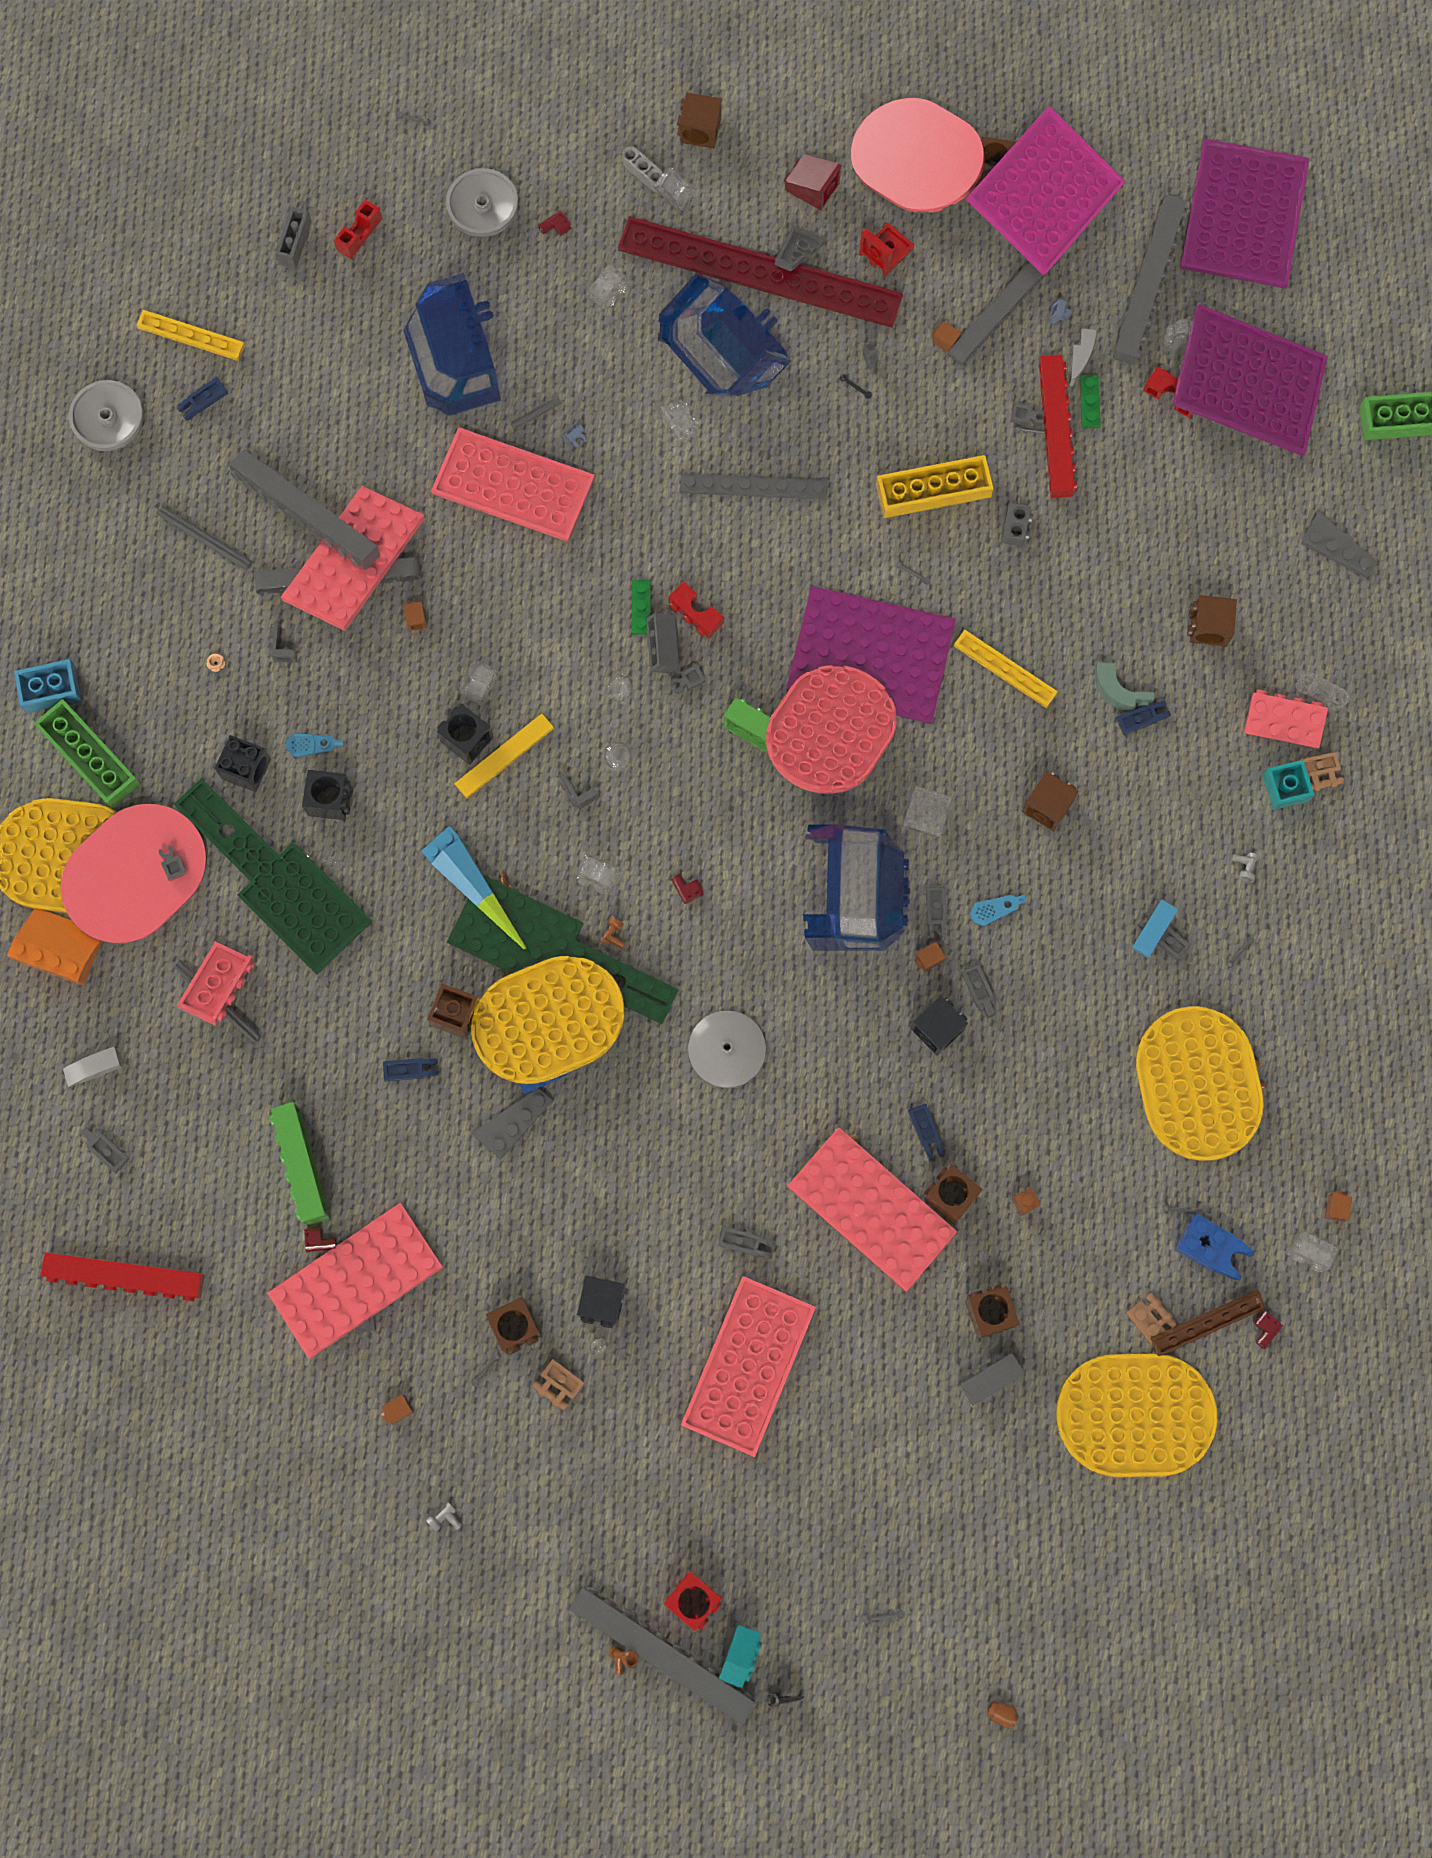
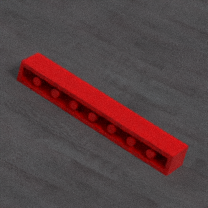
M1062 355L1040 356L1038 364L1042 410L1044 412L1043 421L1050 498L1072 497L1074 491H1077V480L1073 478L1076 467L1075 463H1072L1074 446L1070 445L1072 429H1069L1071 413L1067 411V406H1069V395H1066L1068 379L1064 378L1066 361H1063Z
M46 1252L44 1253L40 1276L46 1278V1282L58 1283L59 1279L66 1280L65 1284L74 1286L81 1282L85 1283V1287L97 1288V1285H103L105 1290L116 1291L118 1287L124 1288L126 1293L136 1294V1290L144 1291L143 1295L148 1296L162 1293L164 1298L175 1299L176 1295L183 1296L182 1300L194 1302L195 1298L201 1299L205 1275L201 1273Z

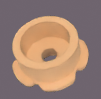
M212 654L208 657L207 667L212 669L213 672H218L224 668L225 661L222 655Z

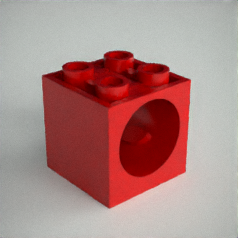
M690 1570L666 1599L664 1605L691 1629L696 1631L698 1628L702 1630L708 1623L709 1619L707 1616L710 1612L715 1614L722 1605L720 1600L722 1598ZM688 1587L689 1590L700 1587L708 1594L706 1602L707 1605H710L708 1610L701 1616L699 1614H692V1617H690L680 1608L682 1607V1599H679V1596Z

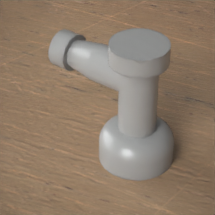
M1248 853L1247 857L1239 856L1238 854L1233 855L1232 861L1247 865L1245 871L1240 873V880L1249 883L1254 882L1255 875L1253 869L1256 861L1259 860V855L1255 853Z
M449 1502L436 1517L430 1516L426 1519V1522L435 1532L441 1528L440 1523L445 1518L456 1530L462 1526V1523L454 1515L456 1510Z

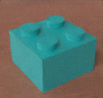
M1304 760L1267 768L1262 774L1273 810L1309 802L1314 797Z
M740 1625L737 1626L719 1680L740 1688L743 1687L745 1681L749 1682L762 1646V1642L759 1641L761 1633Z

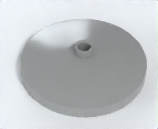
M474 169L462 174L452 183L447 193L446 206L451 221L459 230L472 236L486 237L500 233L512 223L518 211V196L513 183L504 174L492 169Z
M113 380L97 381L84 387L75 396L69 409V423L76 437L87 447L99 451L116 450L130 443L139 433L144 419L143 407L136 393L127 385Z
M735 1011L715 1012L702 1019L694 1028L688 1045L689 1059L694 1071L705 1082L720 1088L738 1087L752 1080L760 1071L766 1054L765 1039L758 1025L746 1015ZM724 1045H730V1050H724Z

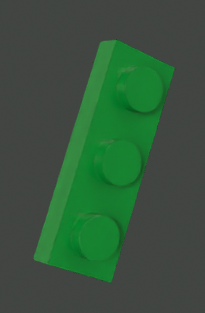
M1080 375L1081 427L1100 428L1099 375Z
M632 580V635H647L646 619L651 616L650 580Z

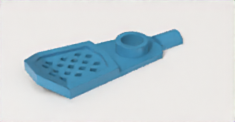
M294 733L286 739V750L294 757L333 751L335 747L344 746L343 740H334L332 736ZM325 740L328 742V744L326 746H322L321 742Z
M1009 895L977 902L974 904L970 916L973 923L984 927L1017 910L1019 904L1027 902L1025 895L1018 897ZM1009 902L1011 904V907L1006 908L1004 906V903Z

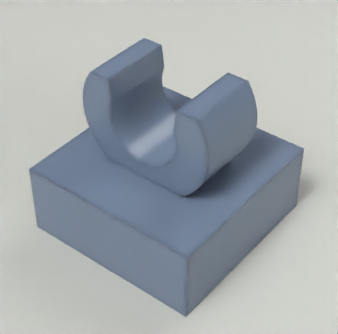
M1059 299L1052 305L1048 322L1055 324L1059 320L1066 321V317L1070 318L1071 310L1065 308L1066 301Z
M575 424L562 435L566 442H571L575 447L579 446L576 442L577 437H580L582 441L586 440L585 435L581 434L584 431L581 424Z

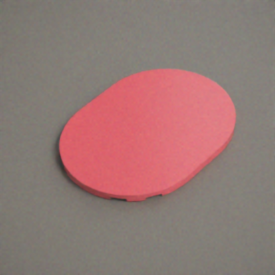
M920 98L898 99L884 104L873 111L859 126L851 147L852 164L861 182L898 207L916 213L918 211H929V213L941 211L943 208L952 204L955 205L964 199L979 181L985 159L981 139L970 124L939 105Z
M832 665L818 667L816 670L806 672L794 682L773 713L766 731L768 755L778 772L788 781L802 789L823 794L840 793L850 790L861 784L871 774L889 746L897 725L896 708L892 698L885 691V687L871 675L849 666L833 667Z
M140 804L117 812L73 852L65 865L61 878V896L67 914L80 930L90 937L104 942L123 944L150 936L162 927L198 890L206 867V852L203 840L189 819L178 811L166 806ZM168 845L173 847V857L179 855L187 872L186 875L172 881L168 880L161 865V862L166 860L161 858L158 851L161 849L163 854H168L170 852Z

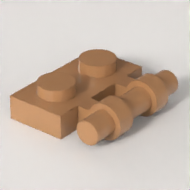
M1336 752L1301 759L1304 760L1314 792L1320 791L1321 788H1334L1344 783L1342 776L1335 777L1334 774L1341 770ZM1327 775L1328 779L1319 781L1318 776Z
M1151 1292L1146 1296L1150 1302L1148 1306H1145L1140 1301L1125 1313L1150 1345H1152L1150 1338L1166 1331L1162 1325L1167 1323L1170 1328L1177 1325L1172 1318L1174 1316L1171 1312H1167L1161 1304L1162 1301ZM1154 1308L1162 1317L1158 1321L1150 1312Z
M552 1359L541 1374L546 1379V1382L541 1384L537 1380L532 1387L538 1391L540 1396H545L552 1401L553 1406L565 1411L569 1404L563 1400L564 1397L567 1395L573 1400L585 1383ZM552 1384L561 1390L558 1396L549 1390Z

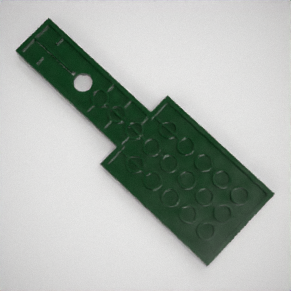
M202 778L174 803L175 807L251 881L237 894L238 897L316 975L372 923V920L293 842L278 855ZM224 825H232L234 827V834L229 838H224L220 834V830Z
M484 876L507 917L524 942L526 949L517 944L469 898L447 940L448 944L511 974L544 960L559 956L591 960L604 970H607L612 977L615 975L625 977L626 985L620 989L624 1007L663 1024L679 989L576 941L584 925L583 922Z

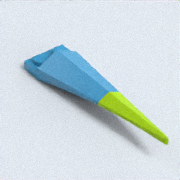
M451 826L447 827L422 850V853L439 872L517 944L526 949L524 942L486 882L464 841Z

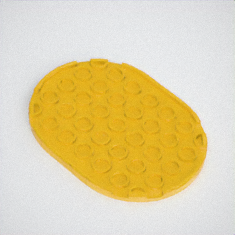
M53 798L34 800L31 803L14 809L0 824L1 891L11 900L22 906L67 913L61 896V878L65 865L73 852L106 820L116 814L117 811L100 804Z
M569 956L554 957L512 973L490 986L475 1007L471 1024V1035L479 1058L494 1074L515 1083H541L597 1060L613 1046L623 1026V997L614 978L607 970H604L595 962L585 958Z
M1199 1006L1182 1007L1162 1015L1147 1029L1138 1047L1136 1071L1146 1117L1159 1141L1172 1152L1198 1161L1222 1159L1243 1148L1256 1133L1264 1107L1263 1093L1254 1053L1244 1031L1225 1014Z
M1112 1354L1091 1359L1071 1373L1062 1386L1058 1397L1056 1419L1059 1434L1065 1447L1080 1464L1089 1470L1110 1477L1169 1476L1185 1471L1205 1455L1216 1433L1217 1407L1213 1393L1202 1375L1184 1361L1170 1355L1159 1357L1157 1354Z

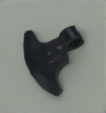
M774 1692L770 1693L768 1697L774 1696L776 1702L768 1705L776 1707L780 1704L799 1701L804 1696H781L779 1693Z

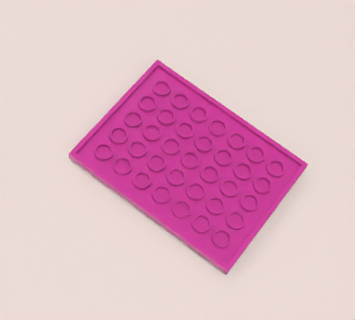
M1048 106L970 193L966 200L1044 276L1126 181Z

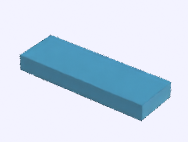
M1161 899L1132 949L1149 958L1178 909Z

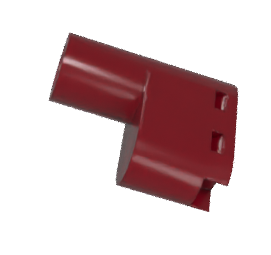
M558 211L538 225L543 235L553 228L560 236L572 229L570 227L571 223L561 211Z
M681 874L671 878L684 904L704 895L703 888L698 880H694L686 885Z
M321 1226L304 1229L306 1252L336 1248L335 1237L322 1239Z
M1266 1311L1262 1314L1260 1313L1253 1323L1263 1331L1255 1343L1262 1349H1266L1283 1327L1278 1320Z

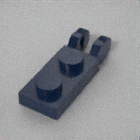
M214 378L187 396V399L178 404L177 410L183 412L192 404L193 407L183 414V418L188 421L196 416L197 413L199 414L229 393L220 380Z
M1161 701L1153 705L1151 703L1118 716L1116 720L1123 736L1170 717V711L1159 715L1155 712V710L1164 708L1167 705L1166 702Z
M416 1058L384 1061V1081L390 1082L439 1076V1071L436 1070L423 1071V1065L438 1064V1059Z
M925 1103L908 1110L907 1112L928 1160H933V1154L929 1148V1145L935 1143L940 1157L944 1156V1150L940 1143L941 1139L927 1104Z

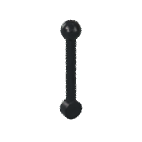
M845 374L840 375L841 381L847 382L849 385H851L859 392L864 394L866 399H870L872 397V393L870 391L866 392L865 390L857 386L855 383L847 379Z

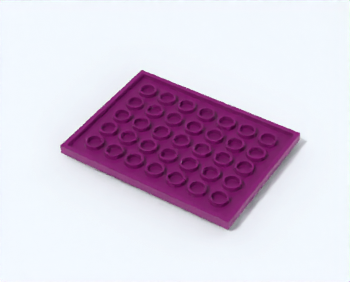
M1204 138L1180 269L1286 289L1290 276L1310 158Z
M1199 304L1195 308L1172 405L1303 456L1306 454L1328 356Z
M811 586L786 691H789L800 676L806 672L816 670L818 667L832 665L833 667L849 666L871 675L885 687V691L894 702L896 716L932 724L956 618Z

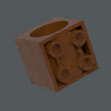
M686 93L685 99L681 101L680 110L682 112L681 115H678L677 136H680V143L715 149L722 118V98Z
M989 137L981 138L985 159L982 174L975 187L994 168L985 162H999L1017 141Z
M1199 595L1189 610V619L1192 620L1191 625L1188 626L1187 636H1190V643L1227 647L1235 632L1237 599Z
M1046 771L1026 801L1022 813L1054 832L1079 791L1076 790L1073 784L1060 780V777L1055 773Z
M441 984L427 1020L434 1028L468 1040L474 1010L479 1003V998L470 993Z
M951 1164L949 1168L945 1166L936 1178L939 1181L937 1183L932 1182L924 1192L927 1195L924 1200L956 1224L983 1189ZM955 1181L962 1186L965 1199L961 1205H947L940 1199L941 1194L938 1188L942 1182Z
M995 1285L987 1289L988 1292L982 1293V1290L970 1293L968 1295L969 1298L965 1300L977 1339L1020 1325L1007 1286ZM993 1297L997 1302H1001L1004 1307V1313L1000 1319L1002 1321L1000 1324L990 1325L989 1322L981 1319L978 1308L982 1304V1298Z
M523 1297L485 1314L504 1353L513 1354L521 1350V1345L525 1343L528 1346L539 1341L538 1337L542 1336ZM512 1313L521 1317L525 1315L528 1320L525 1336L517 1341L508 1337L505 1339L501 1332V1326L505 1322L504 1318Z

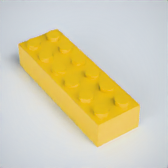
M985 455L879 475L876 480V488L884 518L991 498L994 489Z

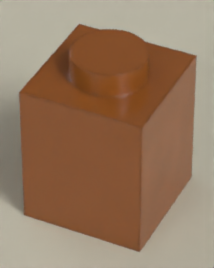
M943 321L940 327H935L932 333V343L949 353L954 344L961 338L962 332Z
M410 601L403 605L409 632L426 629L427 623L422 602Z
M935 942L916 952V959L914 961L918 969H923L925 973L945 962L946 957L938 943Z
M1032 1188L1023 1191L1011 1199L1020 1216L1029 1213L1041 1205Z
M1335 1191V1193L1329 1194L1325 1218L1342 1222L1348 1221L1352 1197L1347 1196V1193L1343 1191Z
M403 1394L381 1406L383 1409L381 1415L386 1423L390 1422L391 1425L414 1413L406 1396Z

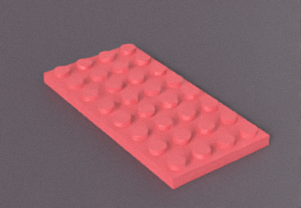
M458 427L431 493L569 542L594 482L595 475Z
M361 486L339 518L376 544L380 557L365 571L361 567H355L350 559L340 556L336 549L333 547L329 548L322 540L281 596L282 601L346 631L425 520L423 514L364 486Z
M839 1127L787 1186L905 1292L908 1291L957 1233L952 1226Z
M399 1203L337 1245L335 1249H331L269 1291L268 1295L307 1357L311 1359L440 1271L443 1266L403 1205Z
M742 1276L681 1426L755 1457L816 1307Z

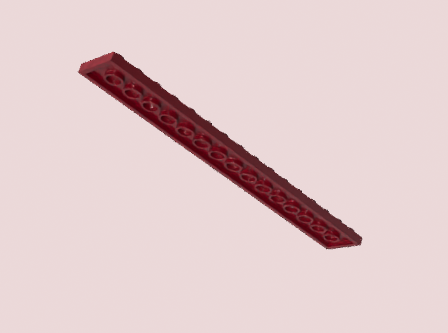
M628 216L618 245V251L890 328L894 326L903 298V293L801 264L792 271L774 265L777 257Z

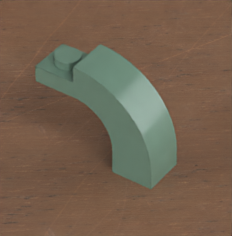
M1116 663L1096 664L1094 673L1097 689L1110 705L1130 712L1134 710L1136 705L1144 707L1153 703L1154 692H1132L1124 689L1119 684L1116 677Z

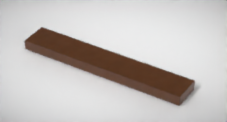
M1254 1290L1150 1338L1155 1354L1159 1357L1265 1309L1260 1292Z

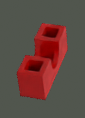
M366 199L354 212L355 221L351 228L348 229L344 226L334 238L336 250L349 259L354 257L382 220L380 208Z
M1156 367L1146 382L1143 391L1159 400L1162 394L1166 392L1175 394L1179 378L1171 375L1166 369ZM1176 406L1174 410L1189 419L1193 414Z
M683 581L668 596L669 607L675 613L679 612L682 614V618L687 624L690 625L692 623L702 637L706 636L710 639L724 624V617L712 606L703 612L695 611L692 605L697 600V593Z

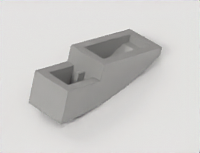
M1082 329L1079 336V345H1073L1069 386H1073L1087 366L1094 346L1096 330Z
M112 1047L83 1058L63 1068L67 1085L71 1087L123 1068L118 1049Z

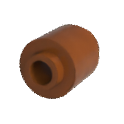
M992 1701L987 1712V1717L991 1718V1721L1008 1729L1011 1725H1016L1019 1715L1016 1714L1017 1709L1000 1701Z

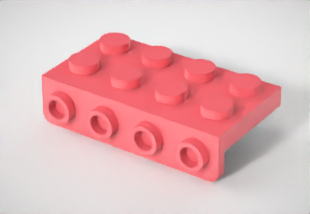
M1262 690L1251 693L1252 698L1244 729L1245 734L1313 748L1320 747L1328 711L1327 707H1323L1324 703L1312 701V704L1305 703V699L1295 697L1293 700H1288L1286 695L1275 694V697L1269 696L1267 691Z
M215 941L177 1007L216 1026L219 1021L224 1019L227 1013V1006L233 1004L237 989L243 987L245 983L244 977L253 970L255 965L253 963V956L248 955L247 957Z

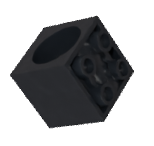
M462 703L459 707H455L451 711L450 717L446 721H442L437 728L441 743L469 765L494 738L491 726ZM469 725L475 728V735L470 740L460 742L453 739V733L458 727Z
M229 735L214 769L222 780L257 792L271 758L265 748Z
M308 770L302 807L306 814L311 817L346 820V815L350 814L351 806L348 804L349 797L353 796V786H351V782L346 774ZM337 787L340 794L334 802L321 804L317 800L319 793L323 789Z
M942 996L915 1019L910 1028L936 1056L964 1032L968 1025L967 1017L962 1012H957L953 1008V1003L947 997L944 999Z
M585 1276L577 1316L581 1318L580 1321L588 1324H593L594 1321L600 1322L602 1327L612 1329L613 1325L618 1326L626 1285L624 1283Z

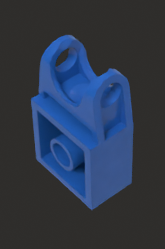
M1199 1214L1192 1216L1174 1249L1204 1268L1240 1281L1242 1276L1232 1267L1231 1256L1234 1253H1239L1251 1257L1255 1253L1232 1233ZM1204 1238L1207 1244L1202 1246V1241L1199 1239Z

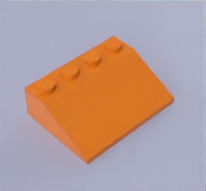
M34 908L15 936L7 956L16 962L83 986L103 941L90 937L70 919Z

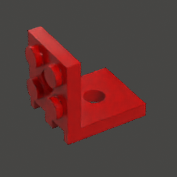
M887 223L876 235L872 234L868 229L861 233L859 256L862 257L864 255L870 260L869 264L874 268L876 266L883 271V276L886 277L914 249L915 245ZM887 245H892L894 249H890Z

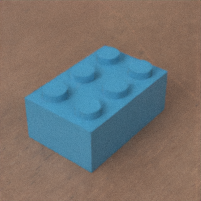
M70 659L14 671L20 707L26 713L52 708L62 699L67 704L82 701L76 666Z

